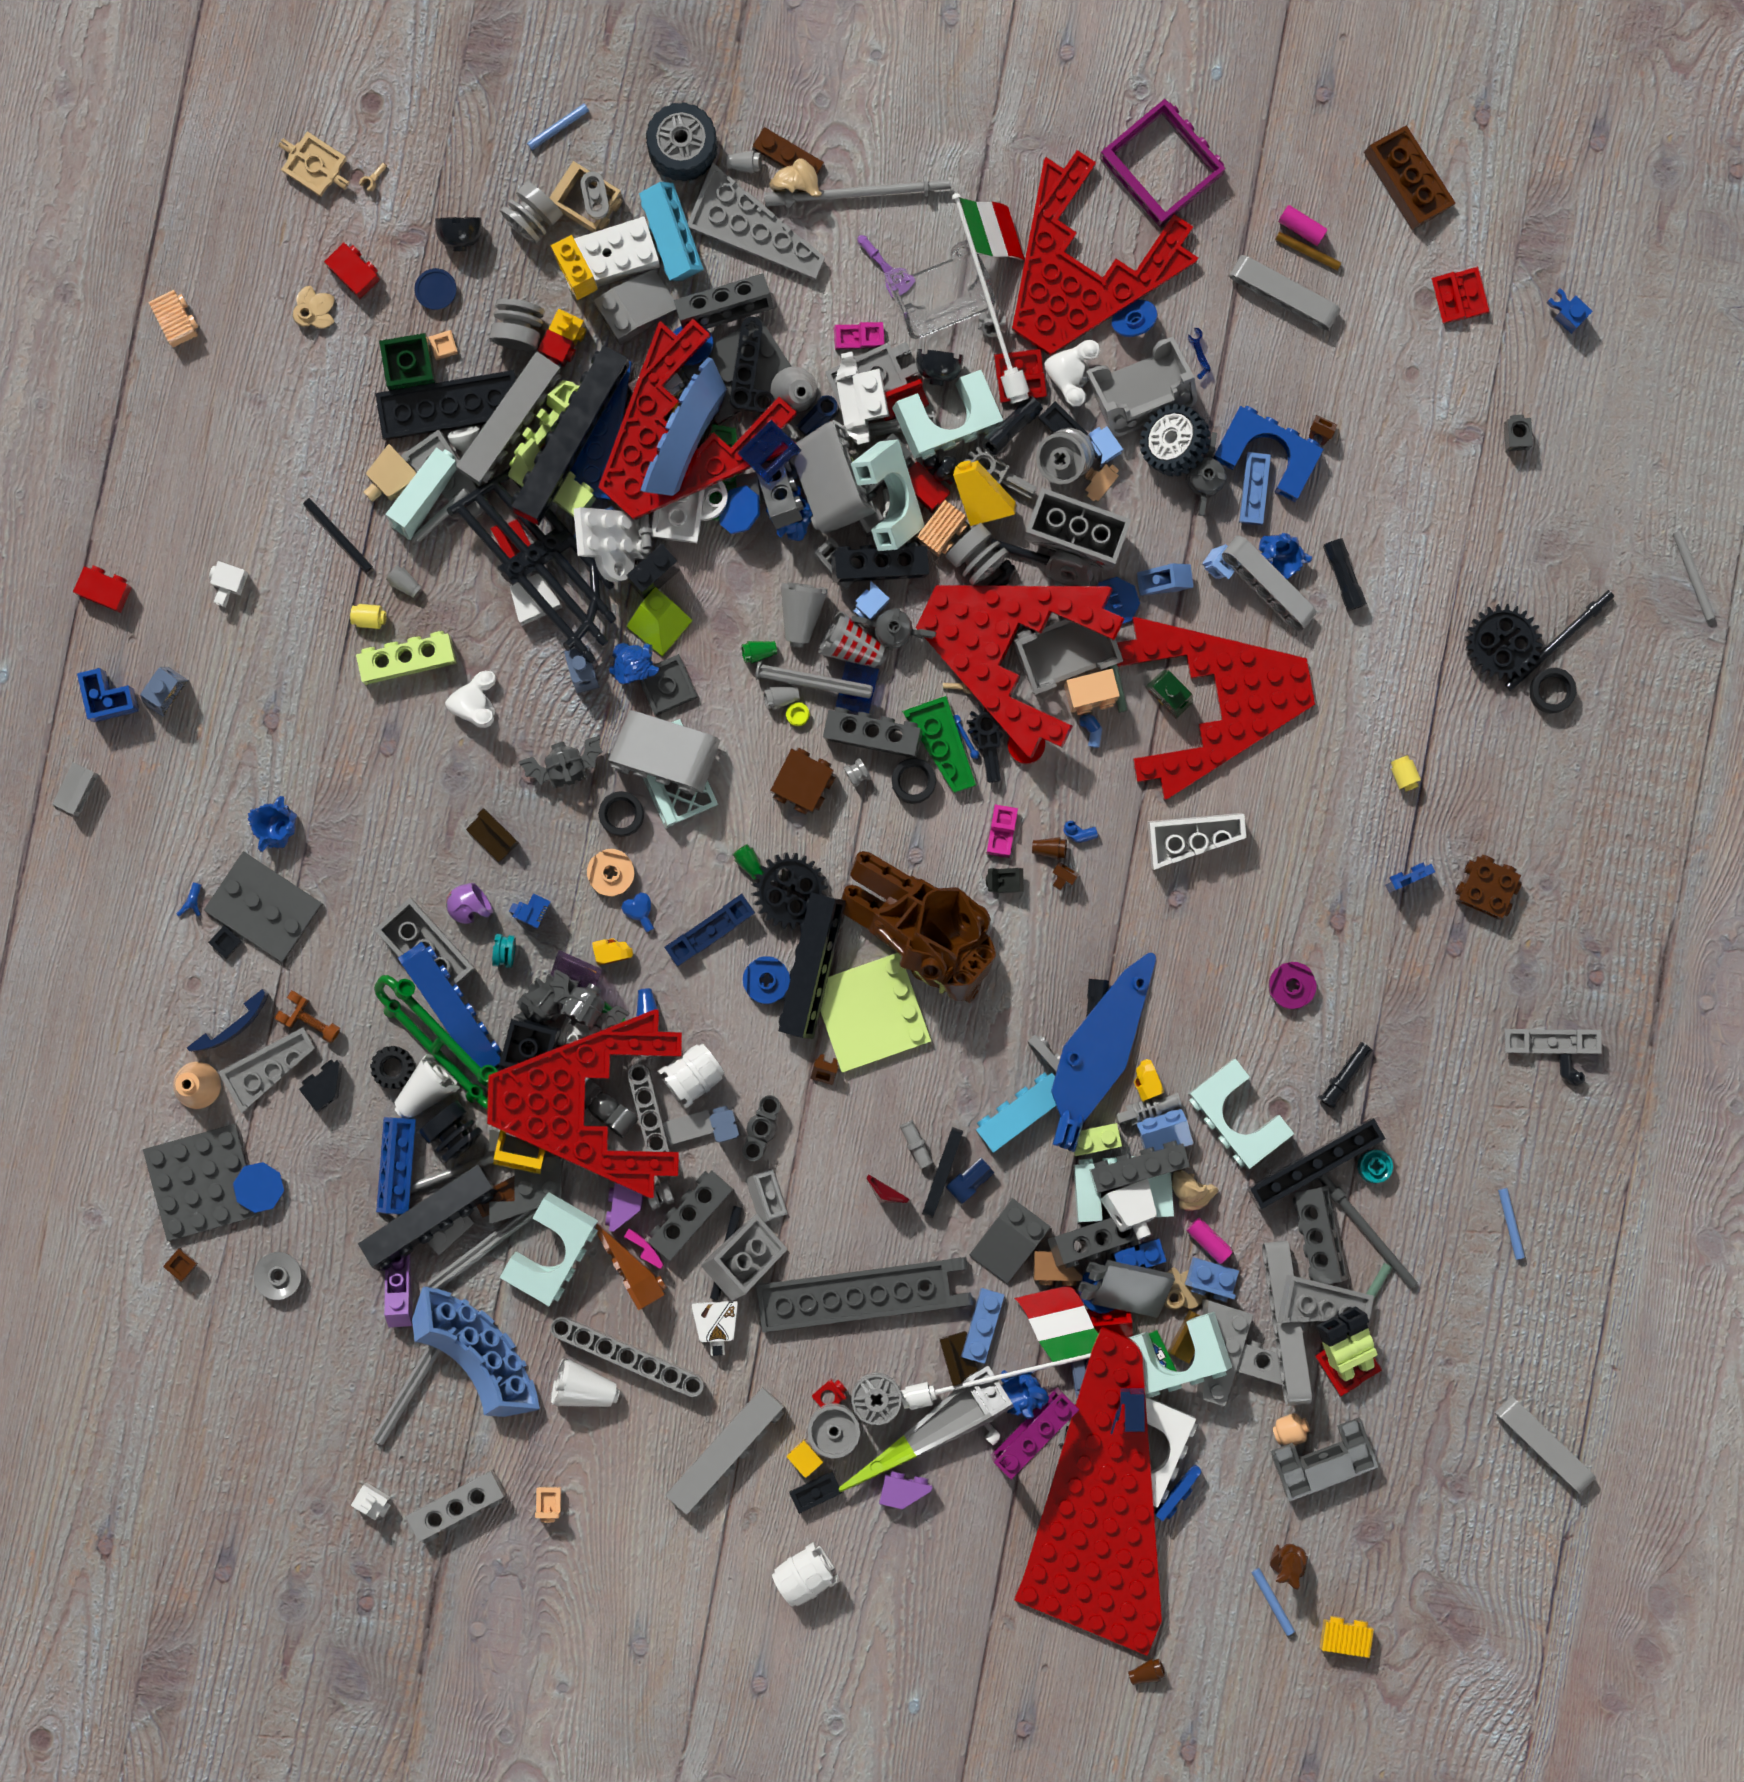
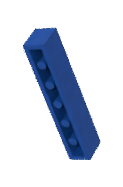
M421 942L398 957L400 963L441 1023L461 1048L481 1068L485 1065L496 1066L499 1064L501 1058L498 1054L502 1052L495 1040L492 1042L488 1040L486 1035L489 1034V1031L482 1021L477 1024L473 1018L476 1012L470 1003L464 1005L460 999L464 995L457 984L452 986L447 979L451 976L444 965L440 967L437 965L435 959L438 956L431 946L426 948Z

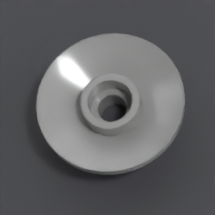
M273 1252L265 1255L258 1261L254 1269L253 1278L257 1290L263 1296L273 1300H281L290 1297L296 1292L301 1283L302 1273L298 1262L291 1255L283 1252ZM277 1271H281L283 1273V1278L281 1280H277L275 1278V1273Z

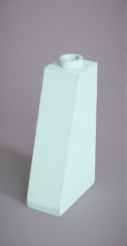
M436 447L385 514L391 528L408 540L412 539L457 470L456 457L446 449L442 452Z

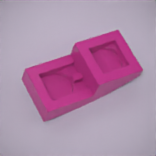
M860 322L858 325H835L833 327L835 350L875 348L884 345L883 322Z
M995 804L987 855L1010 858L1018 808Z
M629 1228L624 1237L644 1248L640 1258L661 1269L664 1263L654 1247L639 1233Z

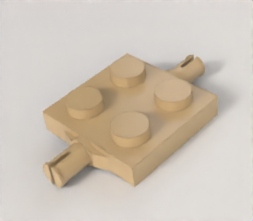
M308 131L295 146L284 138L279 142L278 147L289 153L288 160L281 169L282 172L318 196L322 197L326 189L333 183L344 190L349 185L350 181L339 175L340 169L347 160L346 156Z

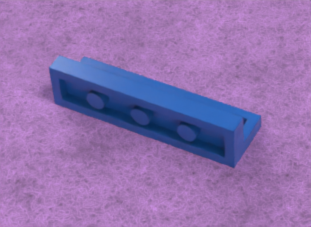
M384 1117L376 1212L403 1214L409 1210L416 1119Z

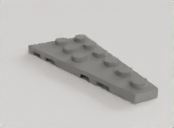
M712 163L689 218V229L817 280L825 257L794 233L788 225L780 221L775 214L749 192L741 188L730 176L721 171L716 164Z

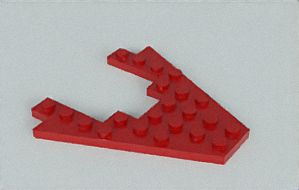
M1076 150L1065 168H1062L1047 157L1043 161L1012 331L1050 356L1183 272L1199 259V257L1181 246L1192 231L1193 226L1175 214L1169 220L1136 271L1115 259L1102 277L1065 253L1077 232L1060 222L1059 218L1096 165L1095 161Z
M694 319L678 335L674 334L661 321L658 323L599 484V489L633 520L777 457L797 446L782 431L797 413L783 399L778 397L731 448L713 432L695 450L680 490L676 494L671 496L641 491L650 462H653L657 454L659 455L660 451H658L657 445L662 435L669 431L665 428L667 424L665 418L680 404L664 386L711 337Z
M936 585L917 623L916 629L936 632V637H933V639L924 638L1023 752L1032 758L1041 739L1063 748L1073 726L1011 698L1021 676L1001 667V664L1020 624L1038 633H1042L1052 612L1109 639L1115 640L1124 618L1104 609L1113 591L1108 586Z
M1138 617L1132 618L1136 639L1117 642L1123 662L1117 663L1118 667L1186 656L1190 679L1214 676L1221 720L1198 724L1202 747L1133 758L1136 781L1143 782L1160 779L1164 800H1168L1315 705L1307 658Z
M654 1009L488 1075L487 1124L648 1198H654V1176H678L679 1152L607 1151L608 1126H584L585 1078H609L610 1055L681 1056L682 1032H658L659 1009Z

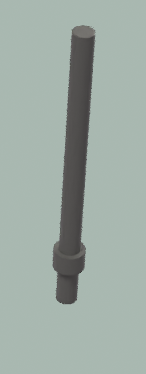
M1326 1173L1321 1175L1318 1180L1323 1186L1328 1185L1331 1199L1339 1203L1410 1289L1413 1288L1418 1282L1344 1196L1346 1193L1340 1186L1337 1187Z

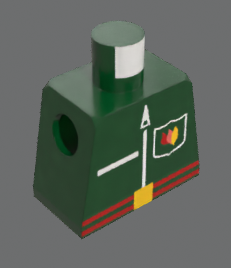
M1162 670L1145 686L1175 719L1193 703L1192 693L1169 670Z

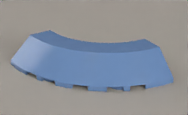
M708 357L699 366L701 373L692 376L688 387L684 389L680 396L679 403H682V405L678 406L674 413L672 412L665 428L669 431L662 435L657 445L658 451H660L659 455L657 454L653 462H650L641 491L673 496L680 490L693 454L708 425L720 411L727 390L712 358Z
M423 1287L412 1318L414 1341L443 1351L464 1369L479 1394L484 1415L506 1417L539 1410L538 1396L533 1379H529L525 1370L527 1365L524 1360L521 1361V1358L514 1351L513 1348L516 1346L506 1333L502 1334L493 1324L495 1321L484 1311L481 1310L479 1312L471 1305H468L469 1301L465 1299L459 1300L451 1296V1293L447 1291Z

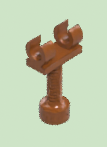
M291 990L287 998L298 1004L291 1017L282 1011H278L275 1019L290 1028H293L297 1019H300L322 1032V1039L332 1044L341 1028L333 1023L328 1026L304 1012L303 1010L309 1000Z

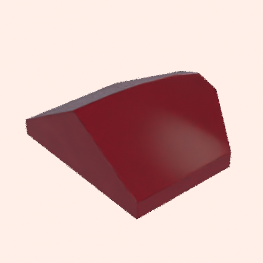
M868 1174L866 1179L879 1203H908V1197Z

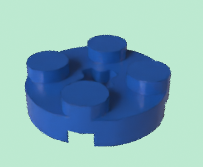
M770 956L755 959L747 966L743 974V986L747 994L753 1000L762 1004H771L782 999L790 983V974L785 965L777 958ZM766 973L769 974L770 978H773V983H769V987H764V983L760 982V978H763Z

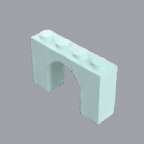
M982 370L960 377L955 384L966 408V421L963 426L957 429L948 430L936 426L929 419L918 393L895 403L892 409L914 459L921 456L923 459H927L935 455V451L942 448L944 451H948L956 447V443L963 440L965 443L971 442L978 438L977 435L984 432L988 435L1003 422Z
M899 439L879 441L854 460L851 466L857 485L877 484L882 479L885 481L890 497L889 510L886 517L873 527L871 531L878 551L896 550L922 530L925 525Z
M1232 1059L1189 1093L1191 1097L1189 1102L1197 1112L1201 1110L1206 1117L1203 1120L1211 1130L1216 1129L1221 1135L1218 1139L1226 1149L1230 1147L1236 1154L1233 1156L1236 1163L1241 1168L1245 1166L1247 1169H1250L1294 1133L1280 1115H1276L1251 1134H1239L1228 1127L1223 1118V1103L1234 1089L1250 1078L1236 1059Z
M1116 1157L1102 1158V1161L1108 1160V1164L1117 1162ZM1081 1159L1079 1164L1073 1165L1077 1222L1102 1221L1101 1192H1095L1089 1169L1095 1168L1093 1159ZM1171 1172L1148 1178L1157 1213L1156 1217L1174 1216Z
M548 1192L539 1205L533 1219L552 1229L562 1238L566 1250L564 1261L556 1266H542L515 1252L508 1261L500 1278L550 1306L554 1300L558 1302L565 1291L562 1288L565 1280L569 1282L576 1269L572 1268L576 1261L581 1262L587 1251L584 1248L586 1242H592L598 1230L595 1229L598 1220Z
M1215 1312L1192 1318L1186 1322L1195 1348L1194 1361L1186 1371H1172L1159 1362L1148 1332L1128 1337L1138 1344L1142 1352L1146 1398L1160 1395L1159 1390L1168 1388L1169 1392L1181 1389V1384L1190 1382V1385L1204 1382V1377L1212 1375L1213 1379L1227 1375L1226 1371L1232 1368V1364Z

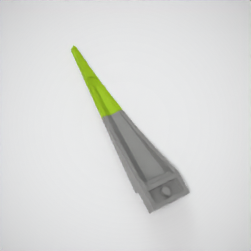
M986 1366L968 1377L963 1383L995 1375L990 1367ZM998 1380L954 1390L906 1434L841 1485L839 1492L852 1488L994 1421L993 1419L1013 1408V1403Z

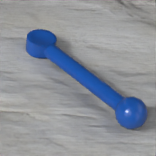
M954 715L957 727L971 751V758H979V752L974 749L960 723V716Z

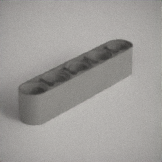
M1240 255L1229 275L1236 283L1323 330L1329 331L1341 311L1340 307L1245 255Z
M1242 536L1234 537L1222 553L1223 560L1292 629L1299 632L1304 631L1316 615L1317 611L1314 606L1246 538Z
M634 1064L628 1070V1079L646 1149L652 1152H671L650 1070L646 1065ZM638 1067L643 1068L646 1074L645 1078L641 1081H636L633 1077V1071ZM644 1090L649 1091L651 1094V1101L647 1104H642L639 1101V1094ZM652 1113L656 1115L657 1124L655 1126L648 1127L645 1124L644 1119L647 1114ZM655 1136L663 1140V1147L660 1150H654L650 1145L651 1139Z
M1510 1396L1495 1412L1497 1417L1577 1494L1580 1495L1596 1478L1586 1466L1513 1396Z

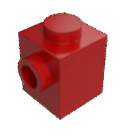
M547 329L538 352L556 365L565 367L567 361L571 362L573 360L576 349H574L575 345L572 340Z

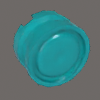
M496 934L492 966L499 967L500 965H505L506 968H512L515 957L516 936L509 935L508 937H503L502 934Z
M1381 1150L1366 1151L1358 1160V1173L1367 1182H1384L1393 1172L1392 1159Z

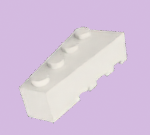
M1243 813L1147 821L1151 868L1153 870L1246 838L1245 816Z

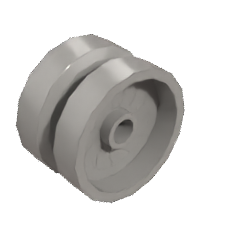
M1074 428L1060 429L1043 439L1038 446L1036 453L1037 467L1042 476L1050 482L1056 484L1071 483L1086 474L1093 465L1094 447L1089 437L1082 431Z
M838 1403L825 1404L818 1408L810 1418L807 1430L809 1442L813 1449L822 1456L832 1459L844 1457L852 1452L858 1444L860 1437L859 1420L854 1411L846 1405ZM831 1427L838 1428L836 1436L829 1433Z

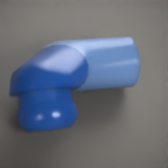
M1091 714L1082 715L1079 719V724L1090 732L1088 746L1099 748L1102 726L1095 716Z

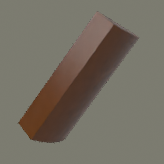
M1407 125L1372 143L1364 151L1367 159L1412 230L1456 204Z

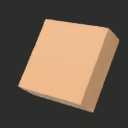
M451 330L429 336L436 361L458 354Z

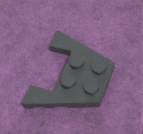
M489 1130V1152H495L500 1133L498 1131ZM506 1134L503 1152L514 1151L517 1155L537 1159L539 1147ZM545 1151L540 1174L515 1169V1201L489 1202V1223H496L537 1209L548 1192L561 1199V1157Z

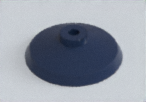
M432 268L424 271L417 278L414 291L421 305L428 309L438 310L447 307L454 300L457 288L456 282L450 273L443 269Z

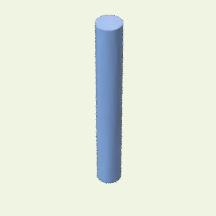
M583 103L527 142V145L533 151L589 112V109Z
M1500 1189L1498 1192L1515 1259L1525 1258L1508 1189Z
M1260 1568L1253 1570L1251 1573L1287 1636L1293 1634L1295 1630Z

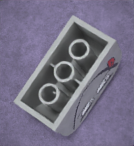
M1042 488L1024 538L1043 549L1052 552L1063 550L1066 553L1087 558L1091 562V566L1113 570L1131 519Z

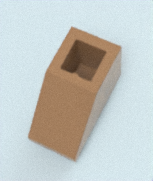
M1034 1251L1033 1280H1039L1038 1285H1053V1281H1062V1285L1075 1286L1077 1281H1082L1081 1274L1074 1267L1067 1269L1065 1265L1056 1267L1051 1251Z

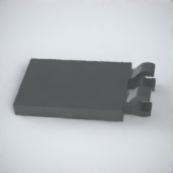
M1107 1260L1105 1266L1089 1262L1086 1269L1087 1272H1090L1089 1279L1098 1281V1283L1093 1285L1088 1282H1081L1078 1291L1082 1292L1081 1299L1091 1300L1094 1305L1158 1318L1175 1281V1277L1172 1273Z

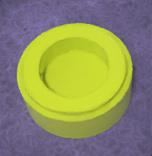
M796 702L787 708L786 718L791 725L800 727L808 722L810 713L805 704Z

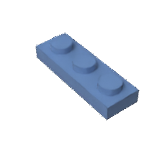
M1247 452L1239 523L1263 525L1271 458L1269 454Z
M984 1288L980 1289L961 1357L985 1364L1004 1294Z

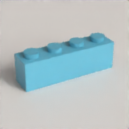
M659 182L639 193L641 206L648 218L649 229L655 238L656 248L662 258L664 271L669 281H684L704 270L674 183Z
M1044 1072L1034 1080L1036 1085L1028 1089L1025 1086L1015 1094L1017 1099L1009 1104L1008 1101H1005L997 1107L998 1113L992 1118L987 1115L977 1122L979 1127L976 1131L992 1153L1056 1106L1051 1093L1055 1079L1053 1073L1047 1075Z

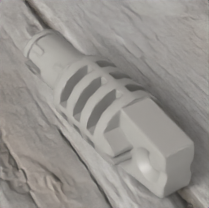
M1178 1093L1161 1099L1152 1097L1145 1101L1127 1105V1111L1116 1114L1119 1125L1131 1122L1132 1126L1137 1125L1136 1123L1142 1122L1147 1118L1158 1117L1164 1112L1181 1108L1182 1103Z

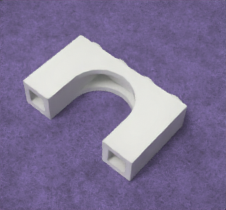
M1145 1395L1147 1424L1161 1430L1168 1441V1453L1164 1462L1159 1467L1151 1470L1153 1506L1158 1507L1160 1502L1164 1504L1169 1493V1490L1166 1489L1170 1480H1175L1179 1470L1176 1467L1179 1458L1183 1460L1188 1449V1446L1185 1444L1189 1436H1194L1198 1424L1195 1423L1196 1418L1153 1398H1146Z

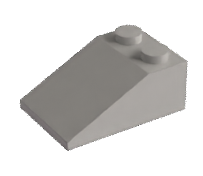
M655 269L622 283L593 300L596 309L619 345H622L676 311L674 299Z
M755 1214L701 1264V1267L728 1298L733 1301L745 1295L787 1251V1248L764 1221Z

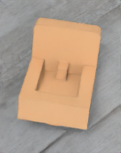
M537 1487L535 1518H541V1522L545 1523L555 1522V1518L561 1516V1487Z

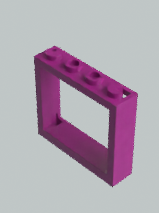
M1165 98L1104 148L1099 157L1159 228L1219 179L1226 169L1224 163L1220 160L1221 157L1217 154L1214 156L1209 150L1208 142L1203 137L1199 138L1194 133L1193 125L1187 119L1183 120L1178 114L1179 110L1176 105L1173 106ZM1161 115L1165 117L1212 172L1166 212L1115 154Z
M1056 1387L1049 1394V1400L1042 1409L1036 1408L1033 1411L1034 1417L1031 1419L1026 1418L991 1454L993 1462L1012 1479L1079 1411L1078 1407ZM1057 1393L1058 1396L1053 1400L1052 1397ZM1002 1450L1003 1453L998 1457L997 1454Z

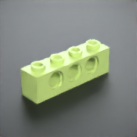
M444 631L431 633L430 637L425 639L417 636L407 639L408 643L398 645V642H390L384 644L382 649L375 650V647L362 649L360 654H356L362 682L367 685L457 664L451 636L448 633L444 634ZM427 646L435 648V653L431 657L423 655V650ZM405 651L411 652V660L406 663L401 662V654ZM383 656L388 657V665L384 668H379L377 666L378 659Z

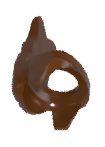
M1285 1544L1280 1550L1279 1545L1274 1547L1270 1566L1273 1570L1280 1573L1276 1578V1582H1288L1294 1589H1299V1578L1304 1576L1308 1560L1304 1549L1294 1544Z

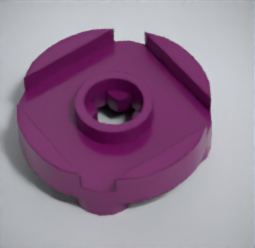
M1288 962L1280 965L1272 972L1268 987L1269 994L1275 1003L1286 1009H1296L1303 1007L1313 999L1317 984L1310 968L1299 962ZM1292 979L1297 980L1296 985H1298L1299 988L1298 990L1294 989L1292 992L1288 991L1289 987L1286 986L1287 981L1291 982Z

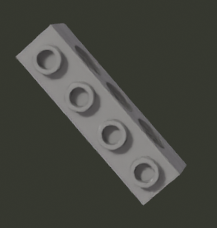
M492 1469L411 1512L406 1516V1519L418 1542L425 1539L426 1543L439 1537L437 1532L445 1528L449 1532L460 1526L459 1521L465 1517L471 1520L481 1515L480 1509L486 1506L492 1509L503 1503L501 1498L506 1493ZM473 1491H482L485 1496L484 1501L481 1503L475 1502L472 1497ZM457 1501L463 1505V1512L461 1514H456L452 1511V1502ZM432 1513H438L442 1517L440 1525L431 1523L430 1515Z

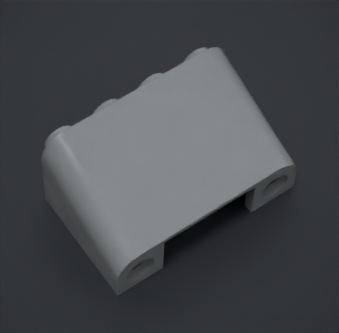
M1058 616L1059 619L1051 622L1048 619L1042 633L1032 629L1028 630L1027 627L1018 629L1012 642L1032 692L1036 695L1057 687V682L1096 667L1102 670L1123 662L1116 639H1109Z
M630 710L608 762L611 763V767L615 771L628 775L629 771H632L634 775L642 778H647V775L656 777V782L664 785H669L670 782L676 783L678 785L677 788L681 789L682 792L695 796L696 792L703 794L720 740L710 734Z

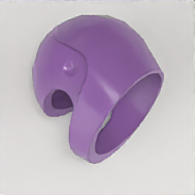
M475 883L464 884L454 888L446 900L448 914L459 923H473V912L483 917H489L493 913L491 903Z

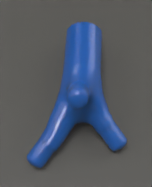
M192 883L188 898L183 907L176 913L177 916H181L189 908L193 909L196 916L201 915L197 903L201 884Z

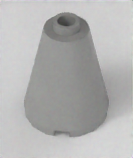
M788 367L775 375L771 382L770 393L774 396L775 400L778 397L783 399L798 414L809 409L814 403L817 396V385L815 379L807 370L800 367ZM800 387V393L797 395V389Z
M790 582L781 583L785 640L790 641V646L804 647V643H809L826 599L828 588H814L813 585Z

